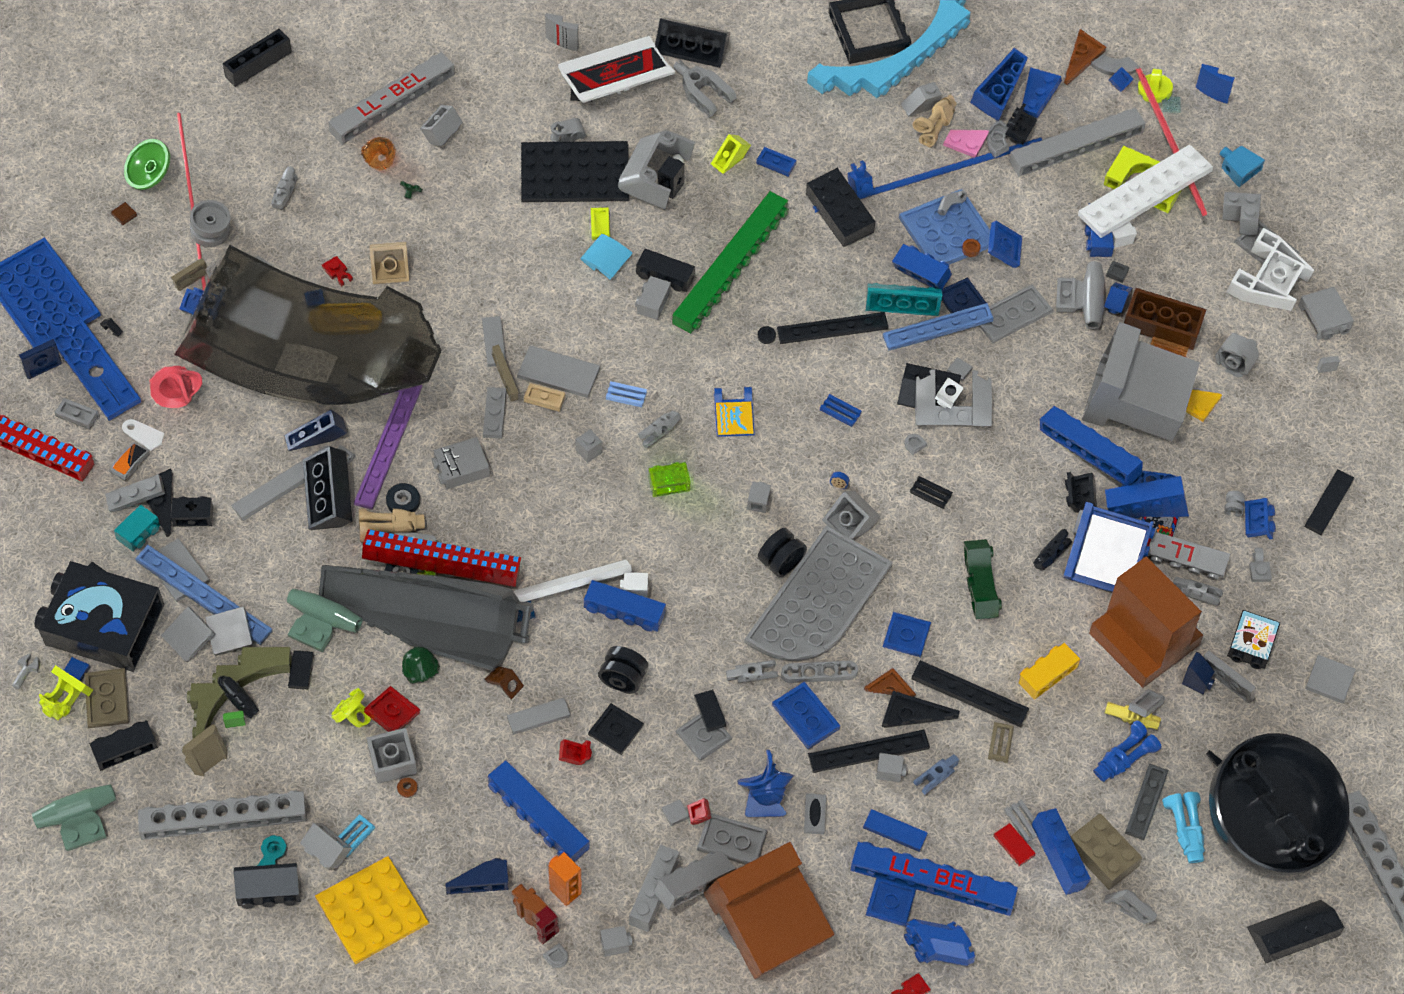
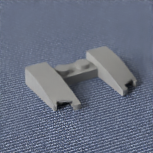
M935 369L930 370L931 375L921 380L919 376L916 377V425H992L991 378L985 380L977 376L978 371L972 370L971 406H952L950 409L948 407L935 406Z

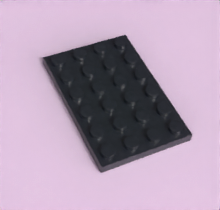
M628 141L521 142V203L629 201V194L621 191L618 187L619 178L628 163Z

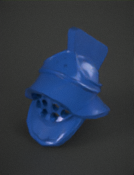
M766 750L767 764L762 774L737 781L738 785L749 789L745 809L746 817L786 815V811L780 805V802L783 799V795L785 796V786L794 775L780 772L775 768L776 764L773 763V754L770 750Z

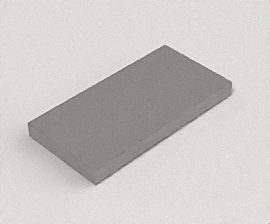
M1032 284L989 306L994 318L993 322L979 325V327L989 340L995 343L1053 313V309Z
M529 346L517 378L588 398L599 373L600 365Z

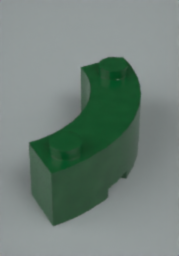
M987 539L964 541V560L967 573L970 575L966 579L973 601L971 604L975 619L999 617V610H1002V601L997 596L992 573L991 558L994 556V551Z

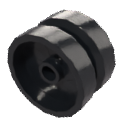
M781 528L772 534L758 553V559L766 567L770 566V570L778 578L784 577L795 568L807 551V546L799 539H794V534L787 528Z
M613 646L608 649L605 662L599 669L598 677L606 686L612 689L633 694L639 690L649 663L641 654L632 649Z

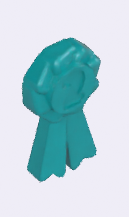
M271 835L263 840L261 852L264 856L257 866L275 865L276 861L285 855L287 845L282 837Z

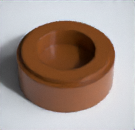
M967 239L963 242L962 252L968 257H975L980 253L981 245L975 239Z

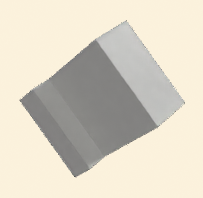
M1119 322L1099 362L1082 420L1103 427L1107 419H1111L1172 441L1183 423L1200 362L1139 341L1141 329Z

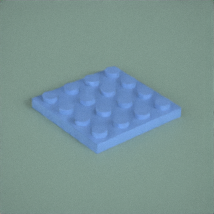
M944 196L899 214L900 221L923 254L928 253L939 262L942 260L950 265L967 258L968 256L962 252L963 242L967 239L977 240L981 245L980 252L989 247L990 229L968 197L965 202L950 206L944 216L937 212Z

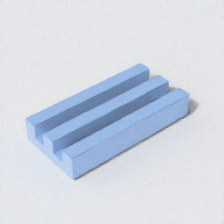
M610 381L606 400L642 407L647 389ZM625 397H631V398H635V399H640V401H639V400L630 399V398H625Z

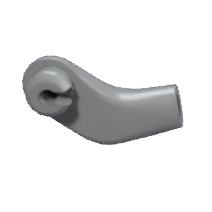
M958 191L945 195L940 202L938 214L944 216L950 206L965 202L967 193L965 191Z

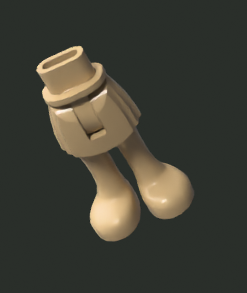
M948 95L933 106L932 114L928 119L919 117L913 122V128L923 133L919 137L921 144L932 147L936 143L942 127L948 126L951 122L955 106L957 105L952 95Z
M359 508L361 543L364 542L368 529L392 532L393 534L413 532V527L414 532H416V529H425L424 514L415 515V512L402 509H393L392 513H375L365 508ZM370 521H388V522H390V523H369V522H370Z

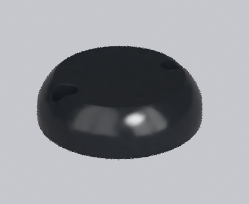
M1268 733L1243 741L1235 746L1219 763L1210 784V816L1220 840L1240 862L1259 872L1277 876L1307 872L1328 860L1338 849L1345 837L1349 822V799L1344 781L1335 765L1321 750L1299 737L1281 733Z

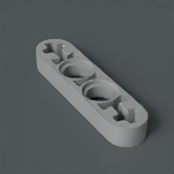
M853 661L790 663L784 665L781 670V678L787 683L852 680L858 674V666ZM838 667H841V675H838ZM847 667H850L852 670L851 674H848L846 671ZM831 668L835 673L829 676L824 673V670ZM798 669H801V677H798ZM812 669L815 675L811 677L806 676L804 671ZM788 670H791L793 673L792 677H789L787 674Z

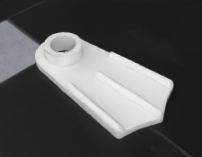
M133 419L126 420L123 423V432L146 449L152 451L162 445L163 432ZM129 426L135 427L133 430L128 429Z

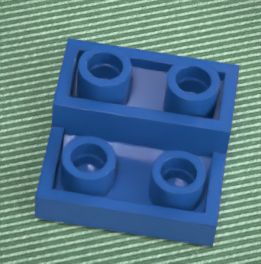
M1202 64L1196 88L1208 97L1227 104L1235 77L1219 74L1218 67Z

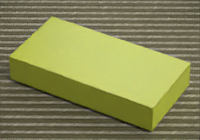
M609 207L591 208L592 240H597L601 234L610 237Z

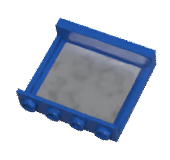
M1086 502L1063 578L1113 593L1117 577L1142 560L1143 557L1148 556L1150 546H1147L1149 538L1153 539L1156 529L1152 527L1154 522L1148 523L1095 507L1092 503Z

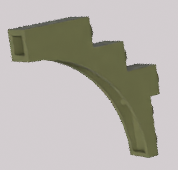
M242 647V654L238 655V665H217L216 673H213L212 676L213 683H191V691H187V703L191 704L192 710H194V721H196V727L192 729L193 739L210 727L216 713L228 699L225 696V692L217 684L218 677L222 675L229 676L236 683H239L241 687H244L263 677L290 673L292 660L290 647Z

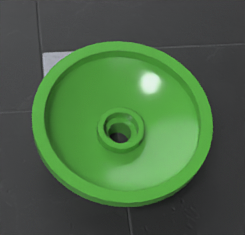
M147 139L132 149L124 166V176L130 186L138 190H145L155 186L163 179L170 164V151L166 144L158 139Z

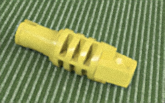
M1111 702L1107 703L1105 714L1121 718L1123 722H1128V724L1138 720L1143 723L1146 729L1147 727L1159 728L1161 718L1152 713L1145 718L1128 710L1129 705L1124 707Z

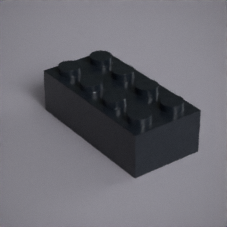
M838 167L807 183V197L843 247L874 233L876 221Z

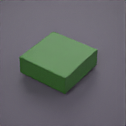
M243 711L223 714L225 728L246 725Z

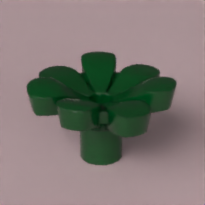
M404 181L400 182V186H403L406 190L405 198L411 199L413 193H421L423 190L418 185L413 186Z

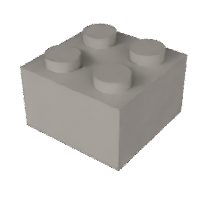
M406 728L366 738L377 784L417 774L416 762Z

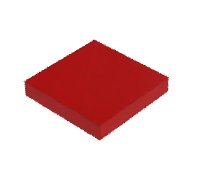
M390 686L364 708V713L386 731L391 732L403 729L420 713L421 709Z

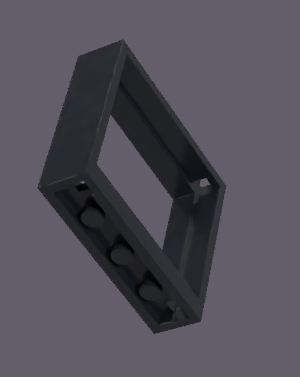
M839 0L829 2L828 13L849 64L895 55L911 44V38L906 34L905 24L900 20V12L895 8L894 0ZM885 4L900 40L855 49L841 13Z

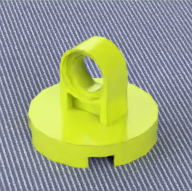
M1153 68L1152 74L1145 77L1157 103H1160L1162 99H1169L1171 97L1173 83L1169 78L1162 75L1161 69ZM1139 81L1138 94L1142 95L1143 99L1149 102V99L1143 89V86Z
M356 688L349 693L351 697H348L345 701L342 700L331 714V718L337 723L347 718L354 726L360 728L367 725L371 718L364 713L365 707L360 703L365 694L359 688ZM358 712L364 715V722H360L357 719Z

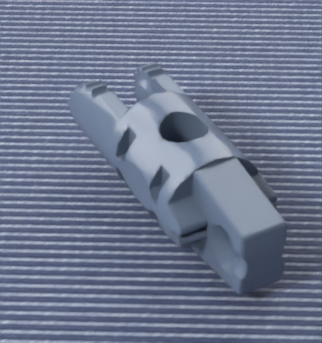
M953 754L946 760L941 759L916 778L913 783L918 786L927 779L930 783L922 789L923 794H927L955 772L953 768L958 765L959 758Z

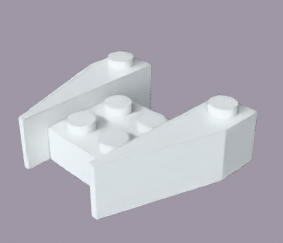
M1263 228L1251 252L1265 259L1264 264L1256 277L1239 269L1231 281L1227 293L1241 301L1291 311L1297 299L1289 295L1298 278L1308 282L1314 269L1280 236Z

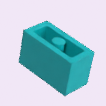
M140 505L114 529L116 540L134 552L145 544L146 539L150 535H155L158 532L160 523L156 515Z

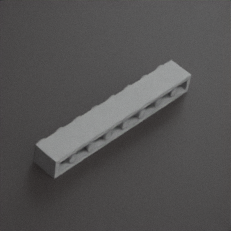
M1136 108L1125 110L1122 113L1110 115L1105 119L1093 121L1091 124L1079 126L1071 131L1047 137L1036 143L1033 142L1028 146L1016 148L1011 151L1009 162L1018 177L1142 134L1146 123Z

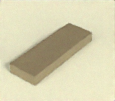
M499 344L495 345L492 348V357L510 401L518 400L519 392Z

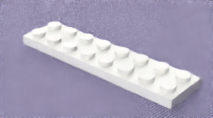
M1189 144L1078 211V216L1102 238L1212 172L1213 166Z

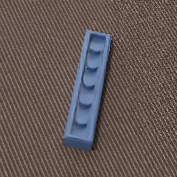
M988 303L885 332L883 333V339L888 351L993 322L994 318Z

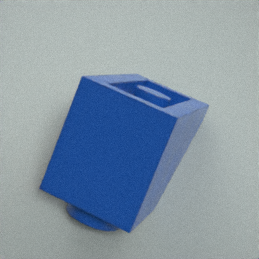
M1115 282L1111 286L1105 302V307L1108 308L1107 311L1114 314L1122 313L1133 288Z

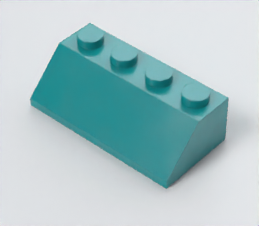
M868 283L865 311L939 316L942 291L933 287L923 288Z

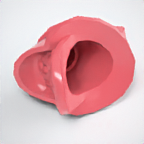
M185 366L164 367L157 371L149 380L151 396L162 407L180 408L186 406L191 401L192 396L200 389L202 376L198 372L187 370Z

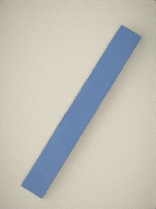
M149 545L135 558L137 563L212 614L240 608ZM246 611L252 640L261 645L273 630Z

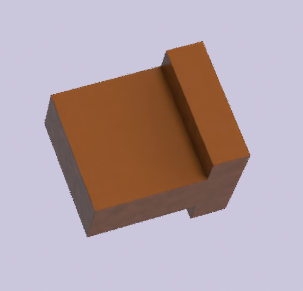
M1146 556L1117 577L1107 612L1092 623L1089 634L1144 688L1200 645L1203 634L1196 626L1202 611Z
M791 842L717 879L704 893L714 914H720L754 979L826 942L835 935L798 868L802 865V862Z

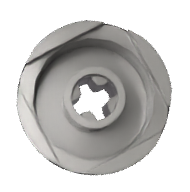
M1232 333L1217 351L1215 359L1218 365L1221 364L1227 368L1226 372L1235 377H1242L1248 374L1258 360L1259 351L1255 340Z

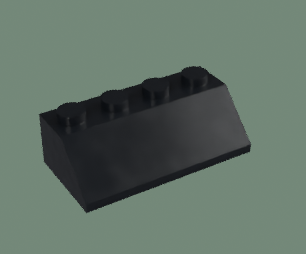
M663 17L659 21L655 47L661 55L720 68L728 47L730 32Z
M329 446L303 459L309 530L340 528L352 522L347 455L345 451Z
M1322 900L1247 926L1265 964L1337 938L1345 928L1335 909Z

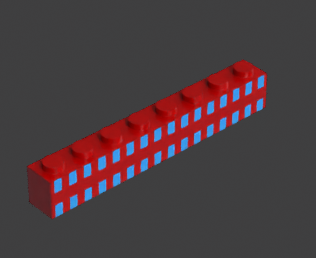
M0 415L1 447L81 482L84 481L95 465L93 457L88 451L76 449L70 443L65 444L53 436H46L37 429H30L21 422H14L5 415Z
M369 529L367 530L362 549V559L516 587L521 564V557Z

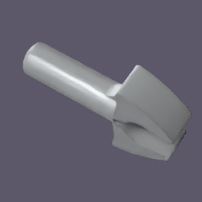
M30 654L23 656L17 661L18 665L22 666V670L12 684L15 689L21 687L30 672H38L39 661L37 656L33 663L28 666L27 662L31 658Z

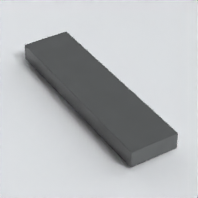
M1149 763L1125 834L1144 841L1169 770Z

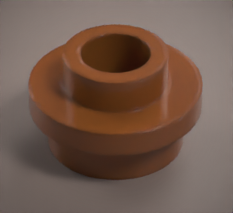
M403 778L397 784V791L403 797L415 795L418 789L416 781L412 778ZM407 784L411 786L408 789L404 788V786Z

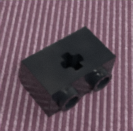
M669 156L658 170V184L671 189L669 197L673 199L684 185L685 163Z
M182 496L172 498L171 520L173 527L212 526L213 503L211 497L188 498Z

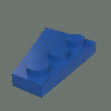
M1030 67L1023 103L1026 104L1023 112L1038 118L1062 82L1061 76Z

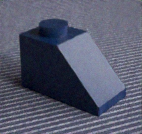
M1197 651L1187 668L1182 684L1204 695L1206 689L1210 691L1215 682L1212 679L1215 671Z

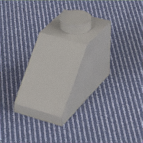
M935 82L919 86L901 105L908 117L932 110L933 106L941 100L942 94Z

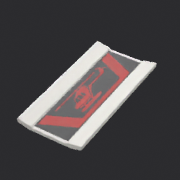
M650 36L558 64L561 74L578 99L583 103L616 92L621 94L620 91L622 90L626 92L632 87L675 74V71L667 64L655 47Z

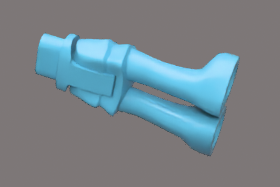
M1186 792L1183 796L1177 793L1165 797L1162 800L1163 806L1166 809H1172L1177 827L1176 835L1179 838L1178 842L1184 850V855L1187 856L1188 863L1203 862L1205 836L1202 834L1203 828L1200 826L1197 805L1201 802L1200 793ZM1183 803L1187 808L1190 826L1186 825Z

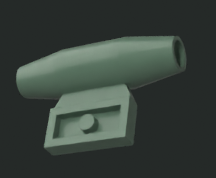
M294 588L287 596V603L304 614L296 619L287 634L288 637L322 653L332 638L333 627L355 633L361 628L363 622L361 617L343 605L325 597Z
M111 784L89 788L49 803L33 812L32 817L37 829L61 824V837L66 851H70L107 838L101 818L95 812L117 799Z

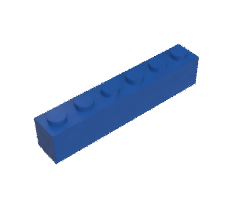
M1053 406L1040 418V430L1044 434L1123 485H1131L1142 474L1143 461L1137 456H1133L1123 447L1117 446L1107 437L1098 434L1093 428L1087 427L1080 420L1068 415L1066 411Z
M506 760L488 775V787L495 794L498 792L502 796L504 804L508 807L512 806L516 810V815L522 821L527 820L530 823L531 830L535 834L540 833L544 837L543 840L550 848L554 847L558 851V856L565 852L575 862L590 849V841Z

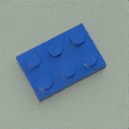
M805 682L772 702V706L807 749H810L840 729V724Z

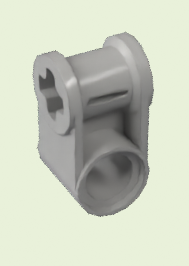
M579 118L555 122L551 125L552 134L550 138L552 142H574L577 139L583 140L586 136Z

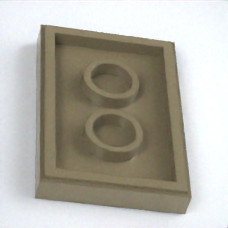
M125 668L84 673L85 685L93 689L90 696L86 695L88 729L129 723Z

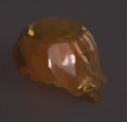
M376 137L368 140L361 147V155L371 168L381 171L392 165L396 149L388 138ZM384 155L386 159L379 161L378 156Z

